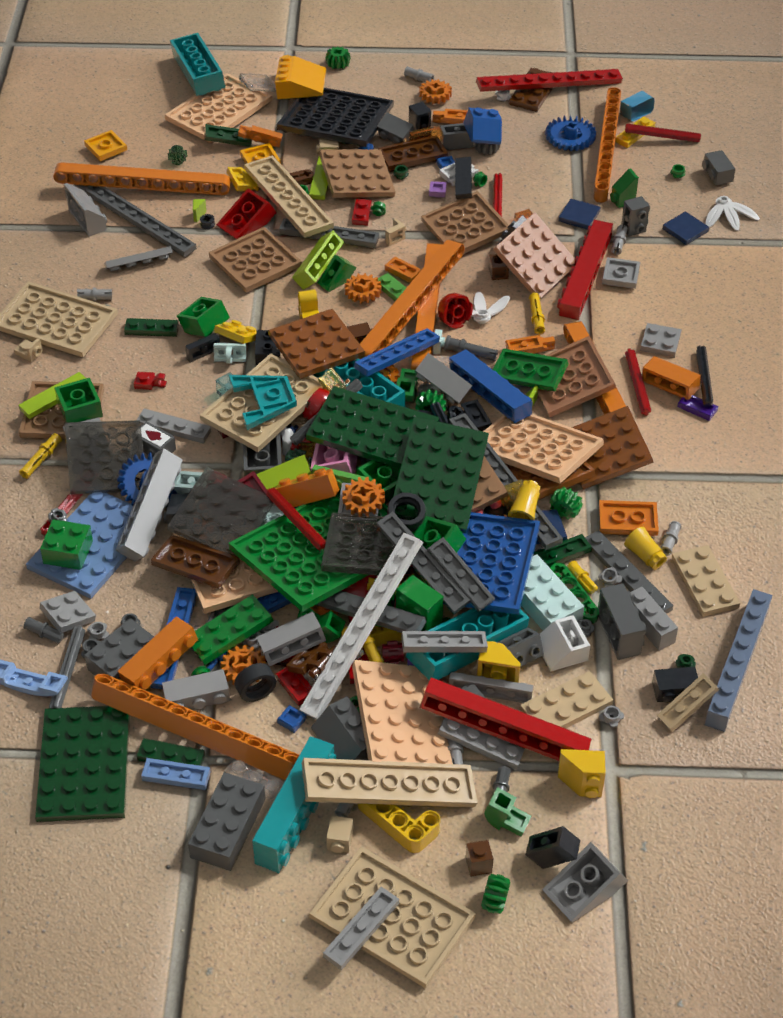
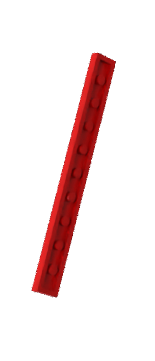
M618 69L484 76L477 77L476 84L480 92L618 84L622 83L623 78Z

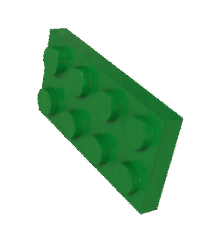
M503 348L492 370L508 380L510 384L532 388L536 385L538 389L556 391L569 363L567 359Z
M252 594L195 630L198 640L191 649L203 664L206 665L274 620L272 615Z

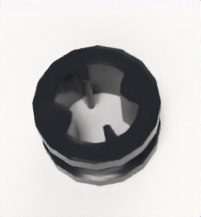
M204 214L200 217L201 228L209 230L215 227L213 215Z

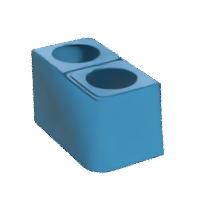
M642 90L621 101L620 115L634 122L653 111L655 99Z

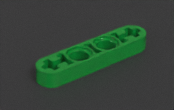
M554 563L550 569L564 584H572L574 588L569 590L576 598L584 599V602H582L584 605L583 619L590 620L592 624L597 622L599 615L598 607L567 566L562 563Z

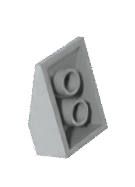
M590 842L578 854L577 860L571 861L542 890L573 923L612 897L628 880Z

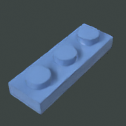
M147 758L141 777L142 781L206 790L211 771L210 767Z

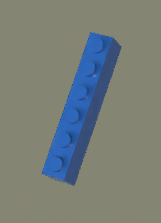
M464 350L449 357L450 369L470 383L473 391L512 422L517 423L532 415L533 403L530 397L523 394L474 354Z

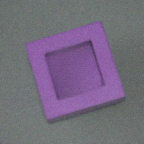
M431 181L429 196L445 197L447 182Z

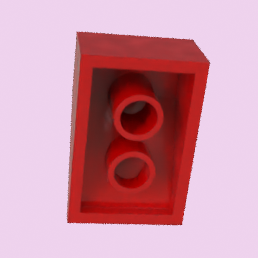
M248 188L216 225L233 238L238 239L267 225L277 212L267 200Z

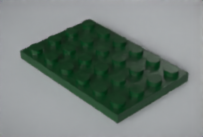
M333 386L308 430L306 440L401 469L414 417L439 422V417Z
M414 417L394 496L400 493L417 495L425 504V518L428 516L456 524L462 533H466L489 433ZM403 504L395 508V514L399 519L413 520L418 516V510L411 505Z
M110 706L45 709L35 814L36 822L125 818L129 714Z

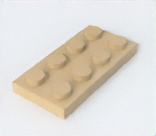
M709 545L672 553L671 559L702 617L739 609L740 602Z
M588 671L521 704L520 710L523 713L566 729L604 710L607 706L613 705V699L594 675Z

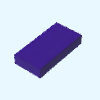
M694 395L689 400L682 397L677 405L678 408L707 421L713 418L719 407L714 404L711 407H705L703 400Z

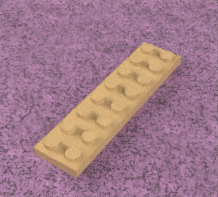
M273 155L244 164V170L304 238L334 228L333 221Z
M303 758L301 762L307 802L475 807L477 805L471 765L391 761L372 762L368 760Z

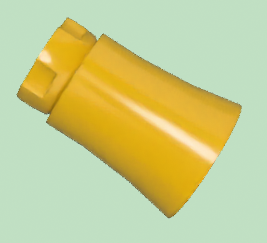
M524 480L508 517L535 520V511L540 495V486L537 482L532 480Z
M645 527L635 529L624 542L625 547L634 552L653 570L659 569L667 560L663 550L651 538Z

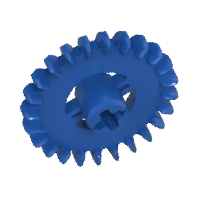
M570 115L569 120H566V117L563 116V121L558 117L557 121L553 119L552 122H549L546 126L545 135L549 143L553 144L554 147L558 146V149L579 151V149L583 150L593 144L596 140L597 132L593 124H589L588 120L583 123L584 119L581 118L578 121L577 116L575 120H572Z
M151 452L148 458H145L144 453L141 454L140 459H138L137 455H134L133 461L128 458L127 464L123 463L122 469L119 470L120 476L117 478V481L120 483L118 488L122 489L120 494L122 496L127 495L125 501L131 500L132 506H134L140 491L135 485V477L144 471L139 483L141 488L152 462ZM175 489L169 493V501L171 494H178Z

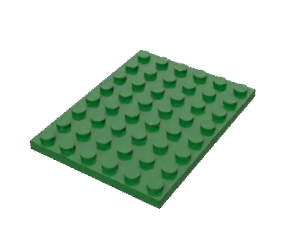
M341 491L334 497L303 504L295 508L326 540L325 549L317 550L285 515L229 542V549L303 612L384 567L395 548L377 527V522L387 516L388 506L382 503V509L378 511L377 522L338 520Z

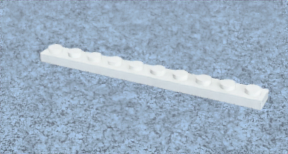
M406 533L402 534L326 663L324 671L319 675L299 709L301 712L317 720L325 711L423 544L420 539Z

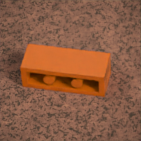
M654 356L643 366L642 378L644 382L679 397H684L686 400H689L700 389V374Z
M325 468L318 469L314 474L310 475L307 473L300 474L292 480L290 478L282 479L276 486L279 493L293 507L334 497L340 490L333 470H325Z

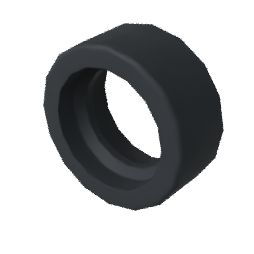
M412 493L395 495L389 502L387 515L392 511L395 513L397 506L403 504L411 505L418 510V516L413 520H400L411 532L417 530L425 519L426 510L423 500Z
M257 663L244 668L235 678L234 685L241 699L246 702H255L267 697L276 687L277 681L268 665ZM259 679H262V680L259 681L257 684H255V685H253V686H249V685H251L253 682H255V681H257V680H259Z

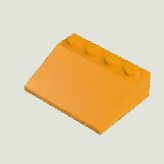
M284 55L280 57L275 79L277 99L323 96L326 67L296 56Z

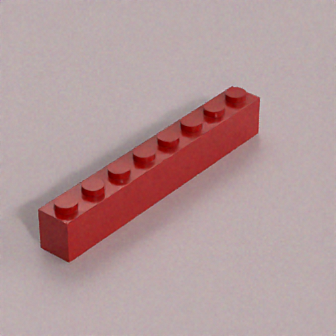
M594 219L592 226L589 225L588 236L585 235L583 240L584 246H580L579 256H576L575 267L572 266L571 277L567 278L566 288H563L562 299L559 298L558 300L559 316L575 320L580 319L612 238L614 223Z
M432 677L419 707L557 761L560 759L561 749L589 750L592 740L584 735Z

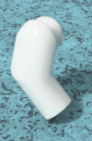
M286 427L280 432V435L283 437L282 454L289 456L292 445L290 437L293 435V431L291 428Z

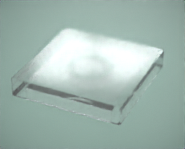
M239 74V80L250 91L276 92L275 83L267 75Z

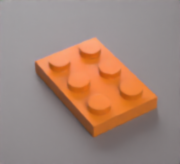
M599 500V528L602 534L630 535L635 529L645 527L650 536H658L657 502Z

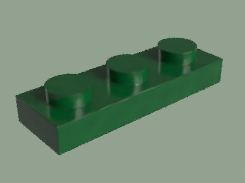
M205 124L204 140L247 147H251L252 144L251 139H244L238 136L239 129Z
M127 318L124 332L125 335L177 337L179 321Z
M580 534L564 540L562 544L550 549L538 550L534 552L533 556L537 554L550 568L554 563H564L590 553L592 546L584 535Z
M143 738L137 753L138 761L146 762L147 758L198 766H202L205 757V750L145 738Z

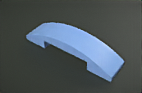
M0 660V684L22 693L36 696H54L59 693L68 679L65 675L53 672L42 675L17 669L14 663Z

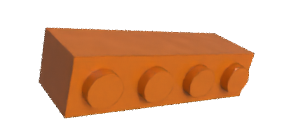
M176 616L117 671L121 680L143 690L149 688L160 675L195 644L198 638L194 628Z

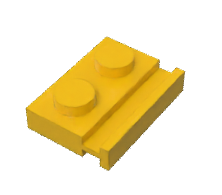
M227 167L226 173L230 177L236 191L244 192L248 188L258 191V184L242 167Z

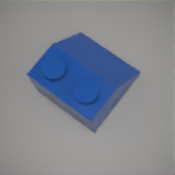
M478 107L468 108L463 124L471 142L501 145L502 119L498 110L481 109Z

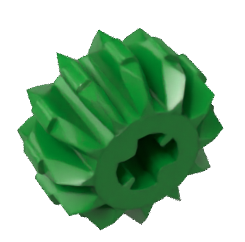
M338 46L328 49L325 56L328 67L338 70L348 67L351 60L348 49Z
M430 389L427 392L422 391L416 399L415 410L431 411L430 405L439 402L445 412L446 400H443V394H437V390L434 393Z
M566 487L555 490L549 501L551 504L550 509H557L561 518L565 517L568 520L575 518L582 509V497L577 496L578 492H573L571 488L567 490Z
M499 874L488 876L481 903L482 909L490 913L501 914L503 912L511 883L509 878Z

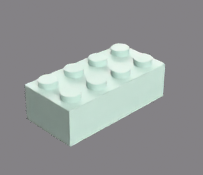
M537 554L534 555L521 604L523 609L542 630H545L555 620L574 615L577 621L582 620L584 605Z

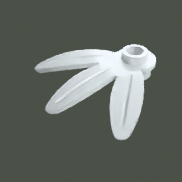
M721 196L716 199V205L708 213L705 224L711 228L721 216L722 211H724L729 224L734 230H739L740 227L736 211L756 221L760 218L749 207L732 202L727 196Z
M476 292L474 298L475 310H473L471 317H474V320L480 324L487 323L491 316L499 313L506 307L510 297L503 296L486 310L483 294Z

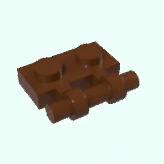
M322 642L298 653L286 665L288 671L303 675L308 672L310 677L315 678L324 671L325 665L336 646L328 649L327 644Z

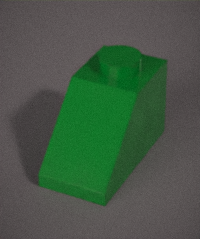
M631 168L612 186L610 199L618 208L624 207V201L636 198L639 177Z
M335 254L317 283L328 292H331L347 283V279L351 278L357 267L347 259Z

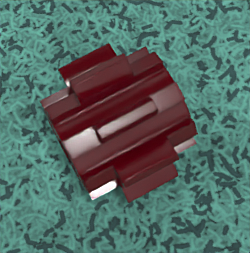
M397 640L387 641V644H382L384 663L399 664V662H404L402 643H397Z

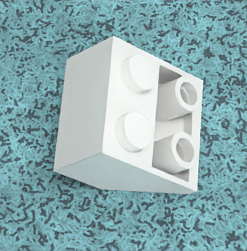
M574 615L555 620L540 633L544 653L542 657L550 672L588 661L590 644Z

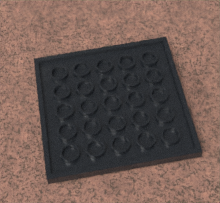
M324 87L323 96L296 98L277 123V130L285 133H296L300 136L307 135L313 138H323L342 142L343 144L366 147L378 130L377 125L393 108L394 100Z

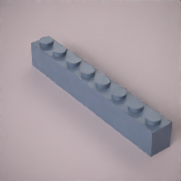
M753 589L717 685L719 690L714 694L709 706L705 726L723 732L726 731L767 617L773 595Z

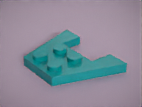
M229 375L233 392L252 389L259 410L242 413L247 430L297 406V400L287 376Z

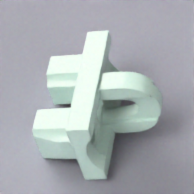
M214 343V361L226 362V364L246 362V344Z

